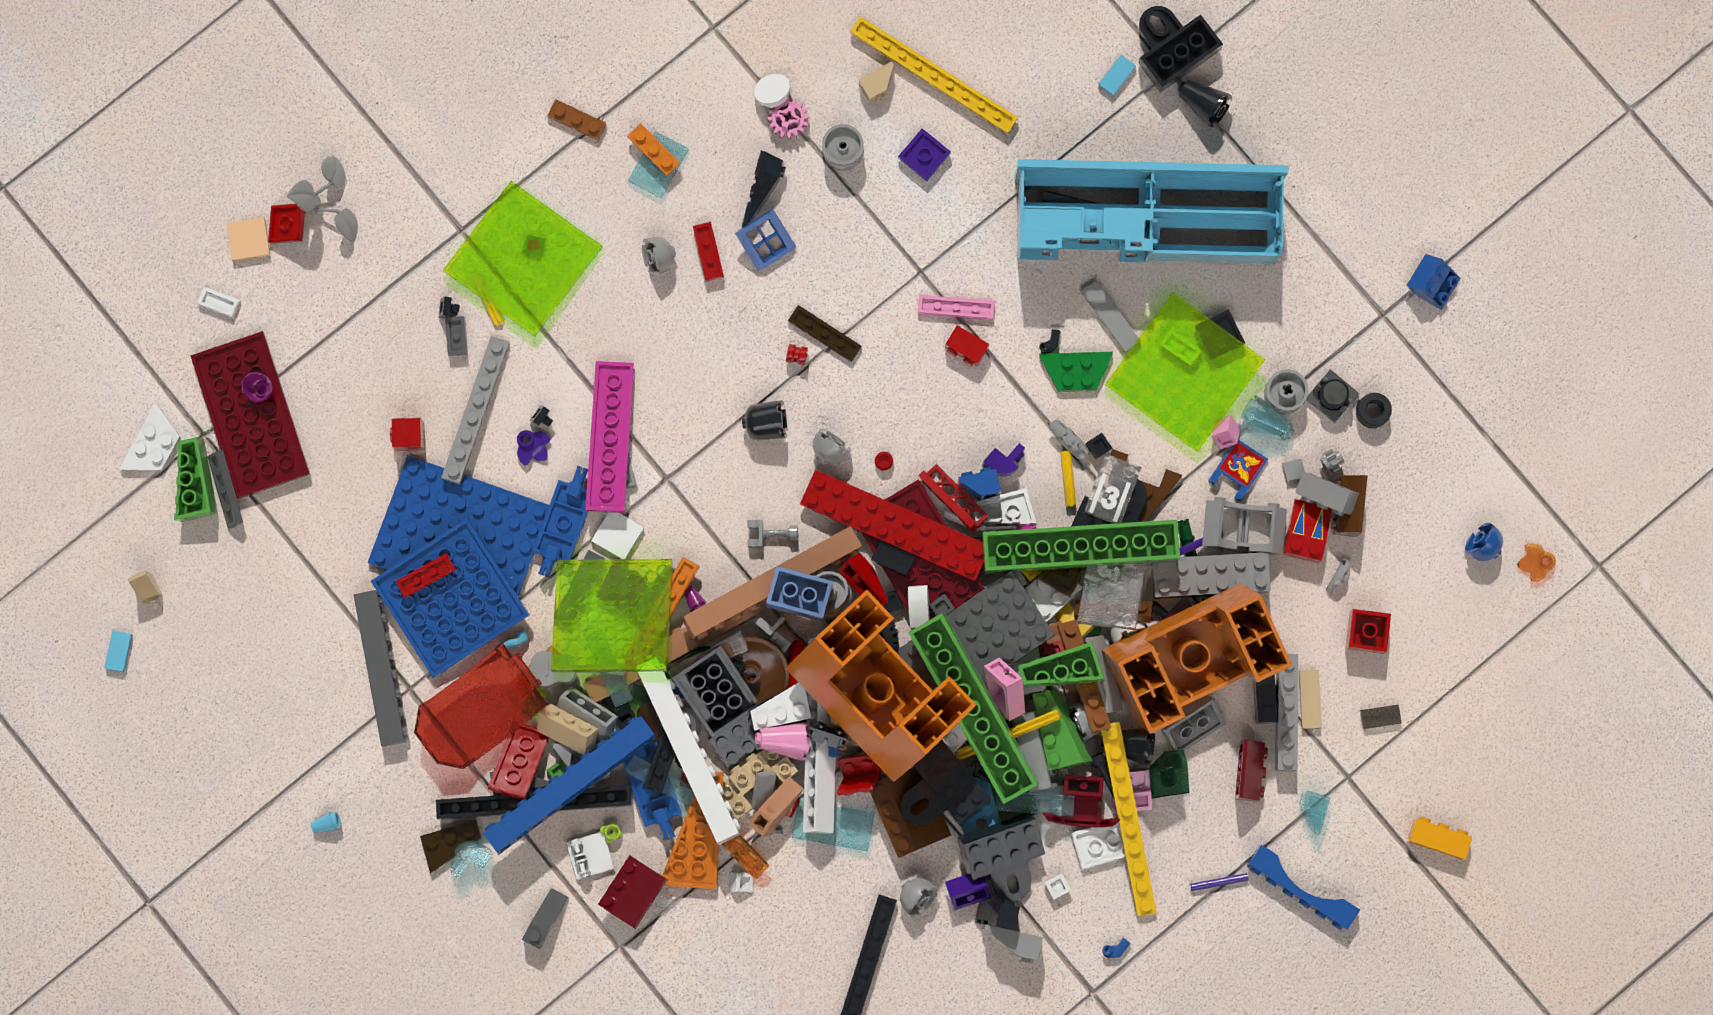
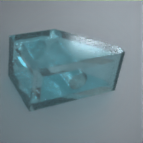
M1308 790L1305 794L1302 793L1299 805H1302L1301 812L1313 834L1320 835L1331 797Z

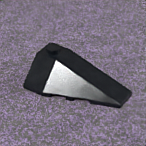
M762 150L760 151L755 169L754 180L756 181L751 186L749 197L751 199L746 206L742 228L755 219L778 185L780 177L784 178L786 167L783 160Z

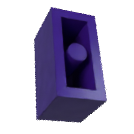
M966 874L945 881L954 911L991 899L984 876L973 880Z

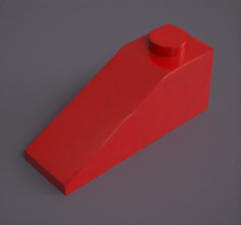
M861 553L848 559L838 570L860 596L868 590L882 606L888 602L873 566Z

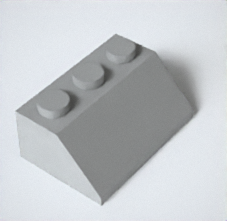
M1208 694L1183 706L1182 710L1186 717L1160 730L1175 754L1178 755L1224 726L1225 722L1213 698Z

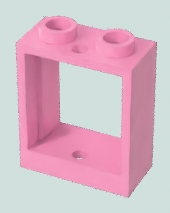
M1000 658L985 665V686L1001 714L1011 721L1025 713L1022 677Z

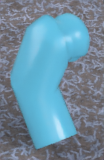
M519 631L517 632V638L502 640L500 643L501 649H514L525 644L529 638L527 637V632Z

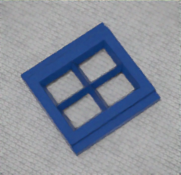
M774 209L767 211L735 233L758 272L796 248ZM767 220L775 231L768 237L764 235L759 226ZM755 228L763 239L756 245L753 244L747 234ZM776 235L784 246L777 252L774 251L769 243V240ZM764 243L772 253L765 260L762 259L756 249Z

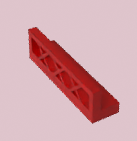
M937 464L927 473L923 470L918 475L920 481L972 533L989 518V515ZM938 471L942 475V482H935L930 476ZM944 486H953L955 488V495H948L944 491ZM957 499H966L968 501V508H961L957 504ZM970 512H979L982 517L975 522L970 517Z

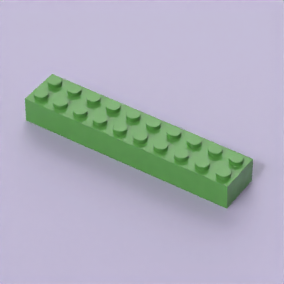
M1177 520L983 532L982 534L985 573L1170 562L1180 559Z
M941 613L909 631L908 633L937 686L950 676L976 704L959 722V725L1003 804L1039 785L1040 782L946 614Z

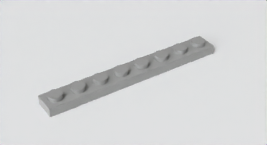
M493 336L490 337L441 477L443 480L461 484L508 350L509 341Z

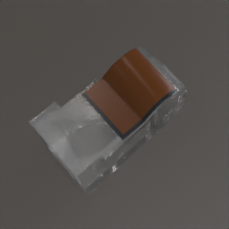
M740 631L711 647L721 645L729 658L748 651V645Z

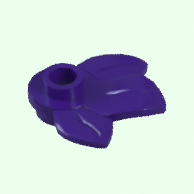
M529 430L521 431L517 436V444L519 445L517 456L520 462L527 466L532 458L537 461H546L548 452L544 445L550 442V437L542 431L534 433ZM524 437H529L530 441L524 443L523 439Z

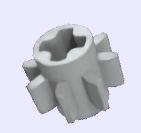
M1329 449L1322 454L1324 457L1320 461L1327 472L1331 470L1332 473H1335L1342 469L1341 464L1344 463V459L1338 450L1333 452L1332 449Z

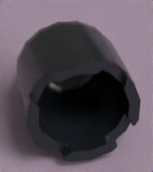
M772 401L749 406L745 417L742 418L743 429H746L748 435L755 440L787 438V433H784V428H787L786 409L781 408L784 405V401Z

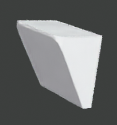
M731 872L729 892L753 893L754 873Z

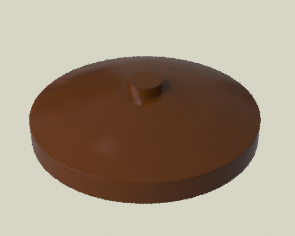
M757 636L740 637L729 642L735 654L732 657L739 658L746 665L743 673L740 675L759 703L769 696L775 697L787 689L789 672L786 670L788 663L782 651L774 643Z

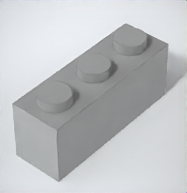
M1307 472L1302 473L1295 492L1302 496L1301 500L1312 503L1313 500L1317 502L1316 506L1326 510L1330 507L1333 509L1332 513L1343 516L1344 513L1352 514L1359 493Z
M572 686L560 696L557 707L598 728V740H606L614 732L618 716Z

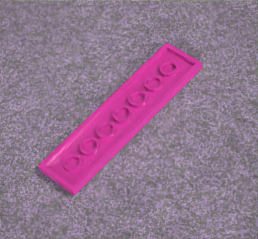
M596 361L586 511L625 512L634 363Z

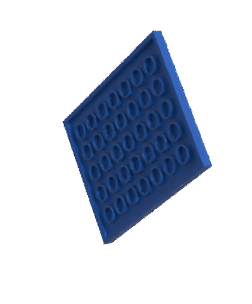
M407 455L367 563L388 570L468 518L519 596L535 554L532 551L549 505L466 475L463 476L460 485L443 480L441 478L444 471L443 467Z

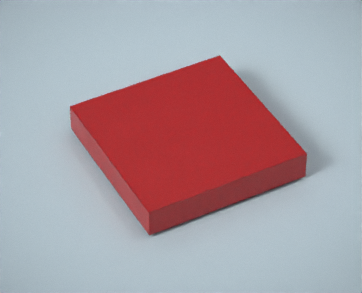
M297 204L271 205L268 243L303 242L305 211Z

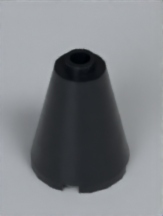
M1191 80L1183 81L1178 88L1179 97L1212 128L1215 127L1213 123H1219L1230 107L1227 104L1228 100L1232 101V95Z
M1144 728L1121 730L1126 758L1142 765L1150 766L1152 760H1149V755L1154 754L1155 733L1150 734Z

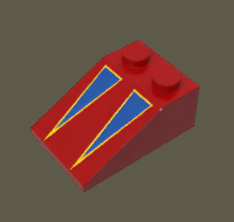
M1294 499L1284 542L1283 555L1319 564L1323 559L1332 508L1328 507L1326 510L1316 506L1317 504Z

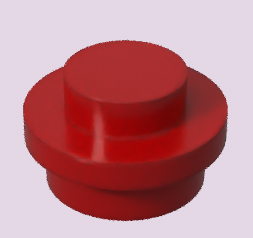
M883 451L876 455L874 462L879 470L886 471L893 466L894 460L890 453Z

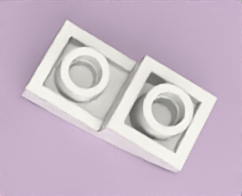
M928 585L909 586L910 628H915L930 620Z

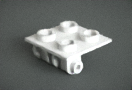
M599 832L566 842L577 880L614 869L603 833Z

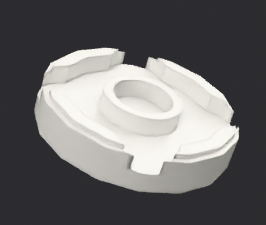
M770 74L759 80L755 86L754 95L761 106L765 105L773 108L781 105L788 99L792 88L786 76Z

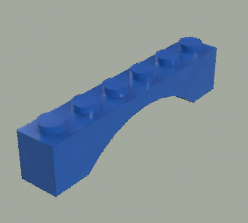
M1259 845L1247 864L1251 867L1249 870L1257 876L1262 874L1267 878L1266 882L1274 887L1276 885L1283 888L1282 892L1291 898L1294 895L1300 899L1299 904L1307 909L1312 907L1316 910L1315 914L1324 920L1327 917L1333 921L1331 925L1339 930H1342V928L1347 930L1360 909L1345 899H1323L1300 889L1287 876L1278 855L1263 845Z

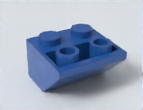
M1425 254L1406 286L1416 296L1442 310L1461 278L1443 259Z
M991 467L980 469V472L973 474L972 471L961 474V477H958V485L979 500L1001 494L996 469L991 470Z

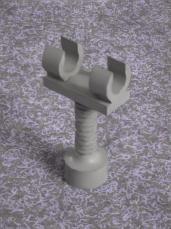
M747 520V528H759V539H748L749 548H762L764 537L787 536L790 541H798L797 525H791L787 530H763V520Z

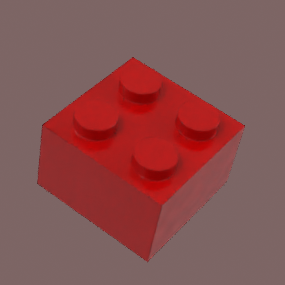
M1359 609L1350 610L1345 649L1385 654L1388 648L1391 614Z

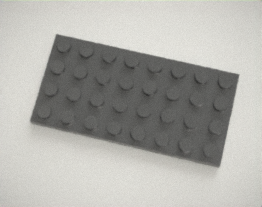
M1010 571L946 615L984 684L985 665L1000 658L1010 667L1055 636V633L1013 571ZM912 640L895 651L932 690L937 687L934 678Z

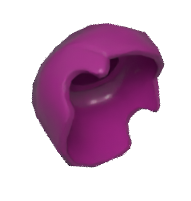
M249 373L242 381V393L254 402H264L273 391L271 380L262 373Z

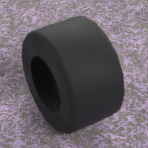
M1380 393L1366 394L1356 406L1357 419L1367 428L1383 426L1392 414V405L1389 399ZM1375 403L1380 406L1381 414L1378 417L1372 418L1367 414V406L1369 404Z

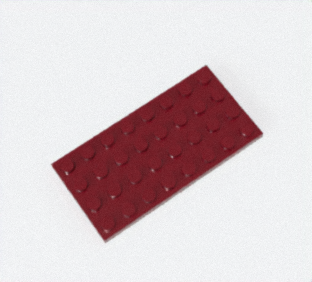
M263 331L190 355L220 449L224 452L237 499L311 475ZM249 373H262L271 380L273 391L264 402L251 401L242 393V381Z
M919 479L884 499L947 527ZM862 533L872 552L875 553L881 540ZM915 556L907 577L882 567L908 612L909 586L928 585L929 605L945 594L955 609L985 589L978 577L976 582L917 556ZM929 606V616L931 620L932 618L936 617V615Z

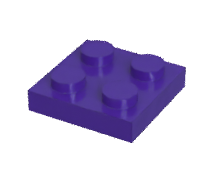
M922 128L900 153L898 159L927 182L949 157L951 151Z

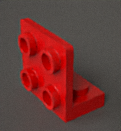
M866 753L839 757L838 763L844 778L837 790V795L850 796L858 792L868 793L872 791L882 773V769Z

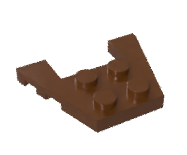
M1115 449L1111 451L1110 486L1117 478L1127 476L1122 474L1128 454ZM1166 469L1159 487L1141 481L1146 488L1147 497L1137 520L1142 522L1148 520L1182 478L1181 474ZM1130 485L1124 504L1130 503L1135 493V488Z

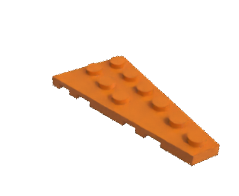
M715 772L716 776L713 777L715 783H720L723 788L724 772ZM694 795L662 874L663 877L668 879L664 886L716 889L719 845Z

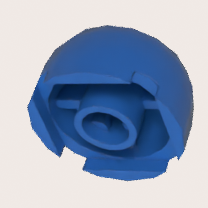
M1485 523L1478 527L1480 531L1476 536L1474 533L1470 535L1465 545L1467 553L1478 561L1495 559L1502 552L1503 536L1493 524Z

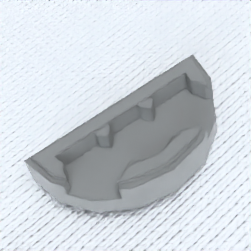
M1346 558L1342 559L1326 588L1327 592L1332 594L1340 582L1344 583L1349 574L1346 570L1351 561Z

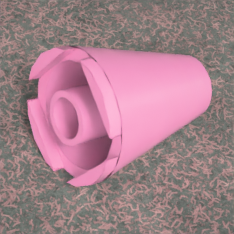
M802 721L760 729L755 734V744H758V748L798 760H806L804 754H808L810 740L806 737L805 727H809L807 722Z

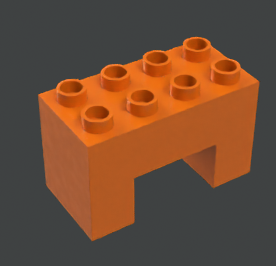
M1242 583L1102 649L1133 719L1150 734L1186 717L1182 710L1183 706L1245 676L1250 677L1255 682H1260L1293 666L1261 594Z
M866 590L829 624L786 667V670L894 782L923 758L976 704L950 676L932 690L879 635L894 618Z

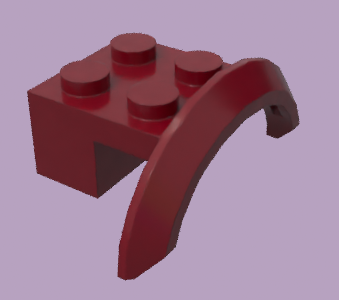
M1065 775L1061 816L1043 812V816L1049 822L1068 826L1106 828L1113 827L1120 821L1118 818L1100 819L1104 782L1102 777Z

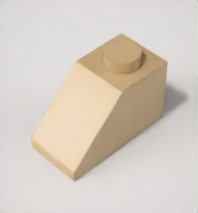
M892 61L859 79V85L869 103L874 101L877 103L885 98L884 95L887 94L894 70Z
M145 570L127 579L143 603L152 604L159 600L158 597L162 596L153 574Z

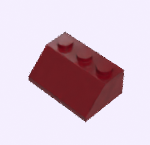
M1247 739L1240 741L1235 800L1259 802L1260 798L1264 797L1265 787L1261 785L1262 778L1265 779L1266 767H1263V762L1268 756V748H1265V743Z
M629 855L598 905L636 929L668 879Z

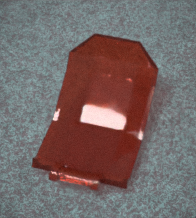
M503 642L500 643L468 672L431 699L418 706L414 733L436 764L465 769L515 733L548 705L537 690L542 682L533 675L523 661V656L520 652L512 656Z

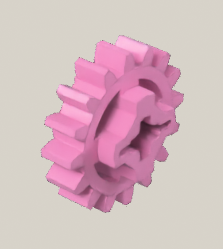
M788 98L786 102L773 107L774 110H769L771 117H768V122H773L769 127L770 129L775 128V135L780 133L782 139L787 135L788 140H790L791 135L798 138V132L804 133L802 127H808V123L805 121L809 120V116L804 115L807 113V108L801 109L803 106L802 102L797 105L795 98L792 102H789ZM795 110H797L800 113L801 118H799V116H796ZM791 116L792 119H789V121L786 122L785 118ZM776 119L781 121V128L776 123Z

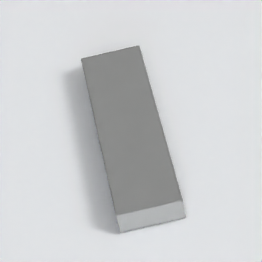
M1097 280L1081 290V294L1125 353L1141 342Z

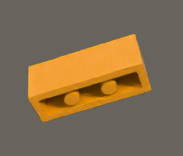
M1421 816L1419 819L1413 820L1407 842L1461 860L1466 859L1472 837L1468 836L1467 831L1461 829L1453 831L1449 829V825L1443 823L1435 825L1430 823V819Z

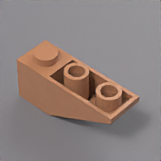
M788 777L758 809L749 825L761 836L773 834L804 788L791 777Z

